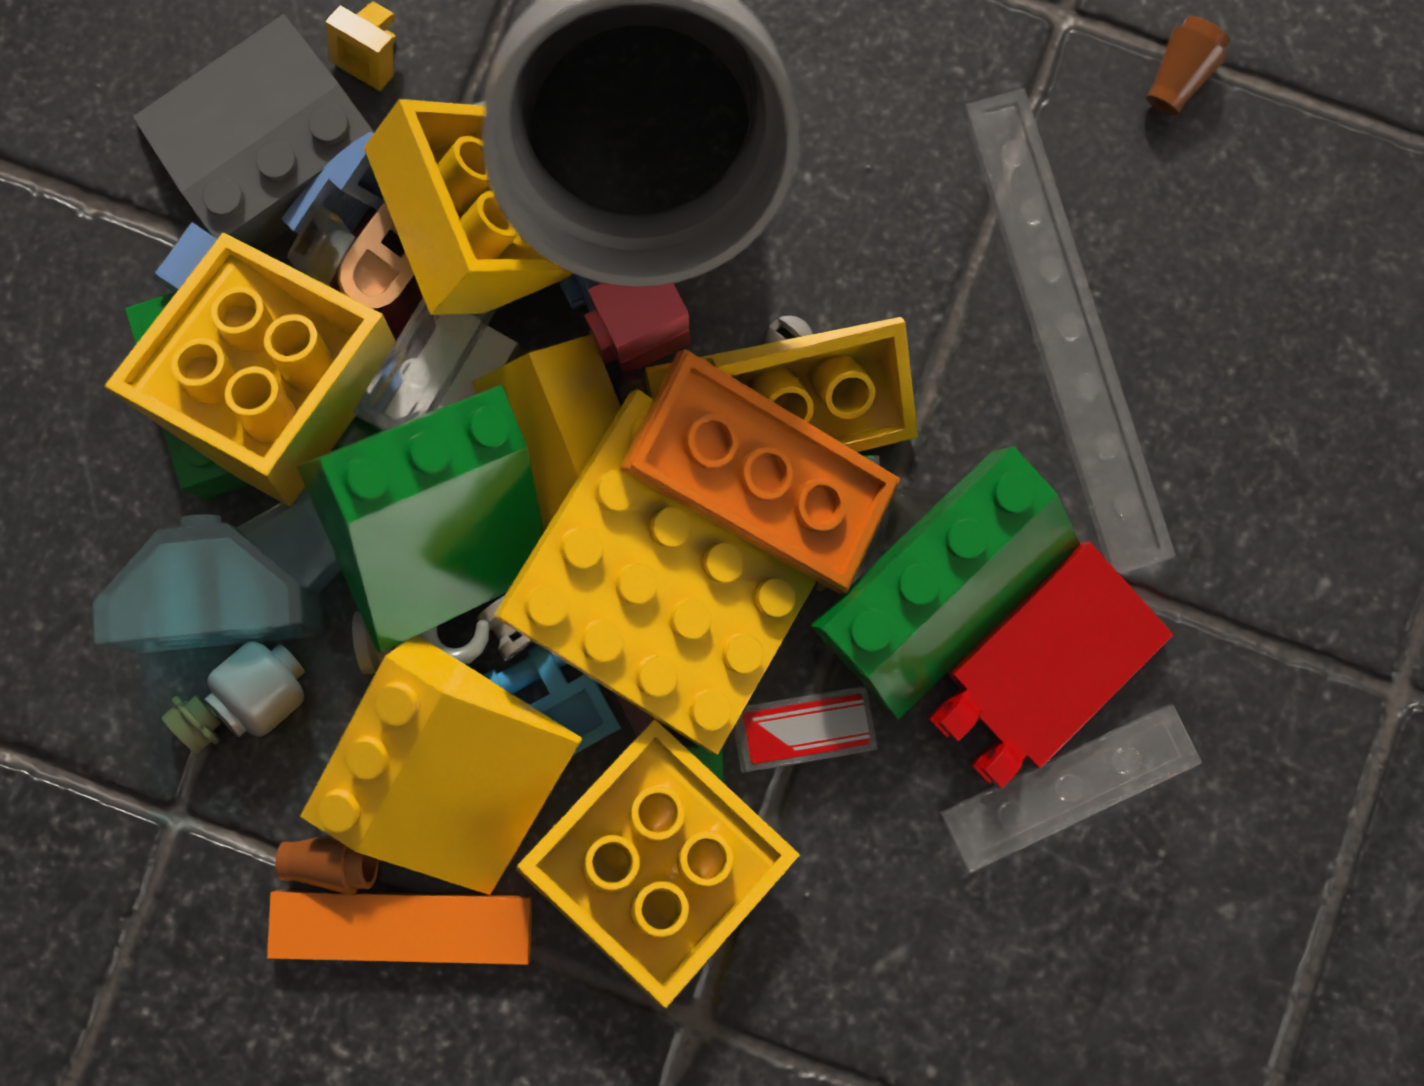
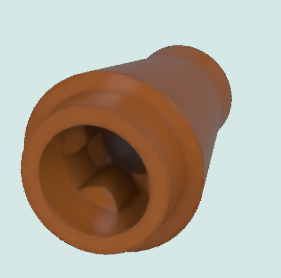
M1195 16L1187 17L1182 26L1174 27L1153 86L1146 96L1147 101L1166 114L1179 115L1185 103L1227 59L1225 49L1230 42L1229 36L1212 22Z
M324 835L301 841L282 842L276 853L275 868L276 874L281 881H297L355 895L359 889H369L373 886L378 874L379 859L357 853L330 835Z

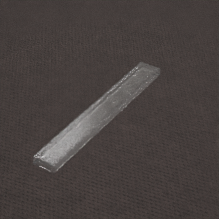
M1022 88L968 103L963 110L964 118L1104 558L1119 574L1174 558L1176 555L1026 90Z

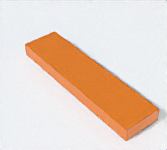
M275 890L270 892L267 959L528 965L531 958L533 896L357 892L355 895H349L337 891Z

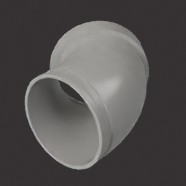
M535 0L512 26L494 58L487 82L483 123V153L490 186L505 217L517 233L545 258L579 276L621 286H656L675 283L701 275L733 258L759 236L779 209L790 186L798 152V123L794 101L782 61L773 41L754 14L739 0ZM627 26H655L671 29L685 34L708 47L724 62L735 77L744 96L749 116V127L744 142L736 158L718 181L694 199L680 206L653 213H619L583 201L567 191L552 178L536 157L532 147L531 125L535 102L545 79L554 66L569 51L583 41L599 33Z

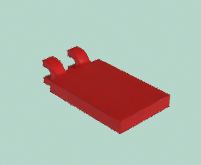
M1080 542L1078 547L947 673L959 688L927 717V720L943 737L947 738L950 735L955 741L959 742L975 725L978 718H980L997 739L977 755L969 765L986 783L990 784L993 782L998 788L1003 789L1018 773L1024 758L1031 766L1041 769L1174 634L1091 542Z

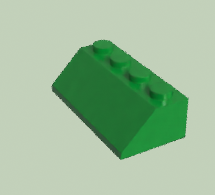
M1014 446L990 452L850 586L848 593H843L809 626L892 716L899 720L1078 547L1080 542L1058 494Z

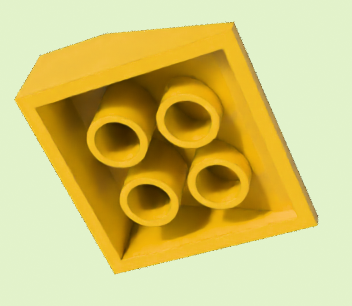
M222 233L105 384V387L110 393L237 478L291 507L305 488L297 466L328 454L401 351L383 314Z
M417 635L408 639L384 657L300 817L357 853L490 895L583 738Z
M654 719L517 865L516 871L658 1006L666 1008L800 854Z

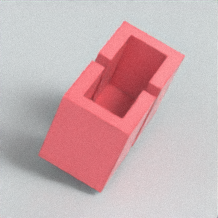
M602 282L588 289L593 311L585 314L584 317L590 328L589 333L593 335L605 365L616 360L624 377L690 344L689 313L674 283L656 286H621Z

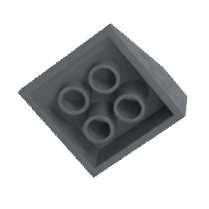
M285 14L270 22L133 116L180 192L210 234L218 239L222 233H225L257 250L262 249L291 229L282 220V217L303 189L324 169V166L351 143L368 132H373L344 90Z

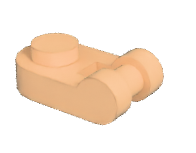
M385 200L343 257L338 268V284L342 294L372 309L392 303L414 275L405 251L399 257L381 243L389 230L398 235Z

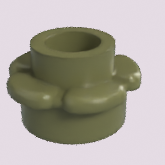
M195 695L188 702L184 701L180 696H174L172 701L175 705L161 717L174 735L196 754L203 750L210 742L215 745L219 743V735L215 729L223 722L210 709L207 703L198 695Z

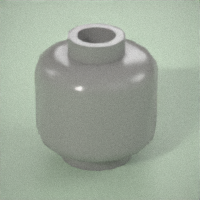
M250 641L210 673L207 684L211 694L204 700L216 716L238 738L244 732H248L255 737H262L274 729L304 701V692L297 679L305 673V670L283 645L279 644L270 651L263 644Z

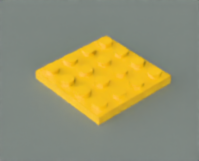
M637 389L629 393L493 617L707 752L718 755L816 581L619 469L653 402L652 398Z

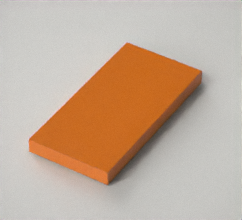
M686 349L677 352L619 467L623 472L837 593H848L900 481L899 477Z

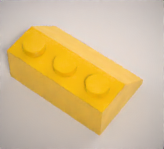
M399 99L366 143L364 150L430 315L485 314L569 278L573 272L563 269L532 248L507 220L496 201L484 162L483 123L485 106Z

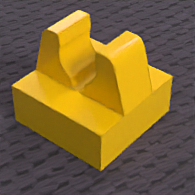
M371 2L357 14L339 6L325 21L329 62L376 90L381 91L394 76L393 45L396 41V35L386 29L395 20V14L375 2Z

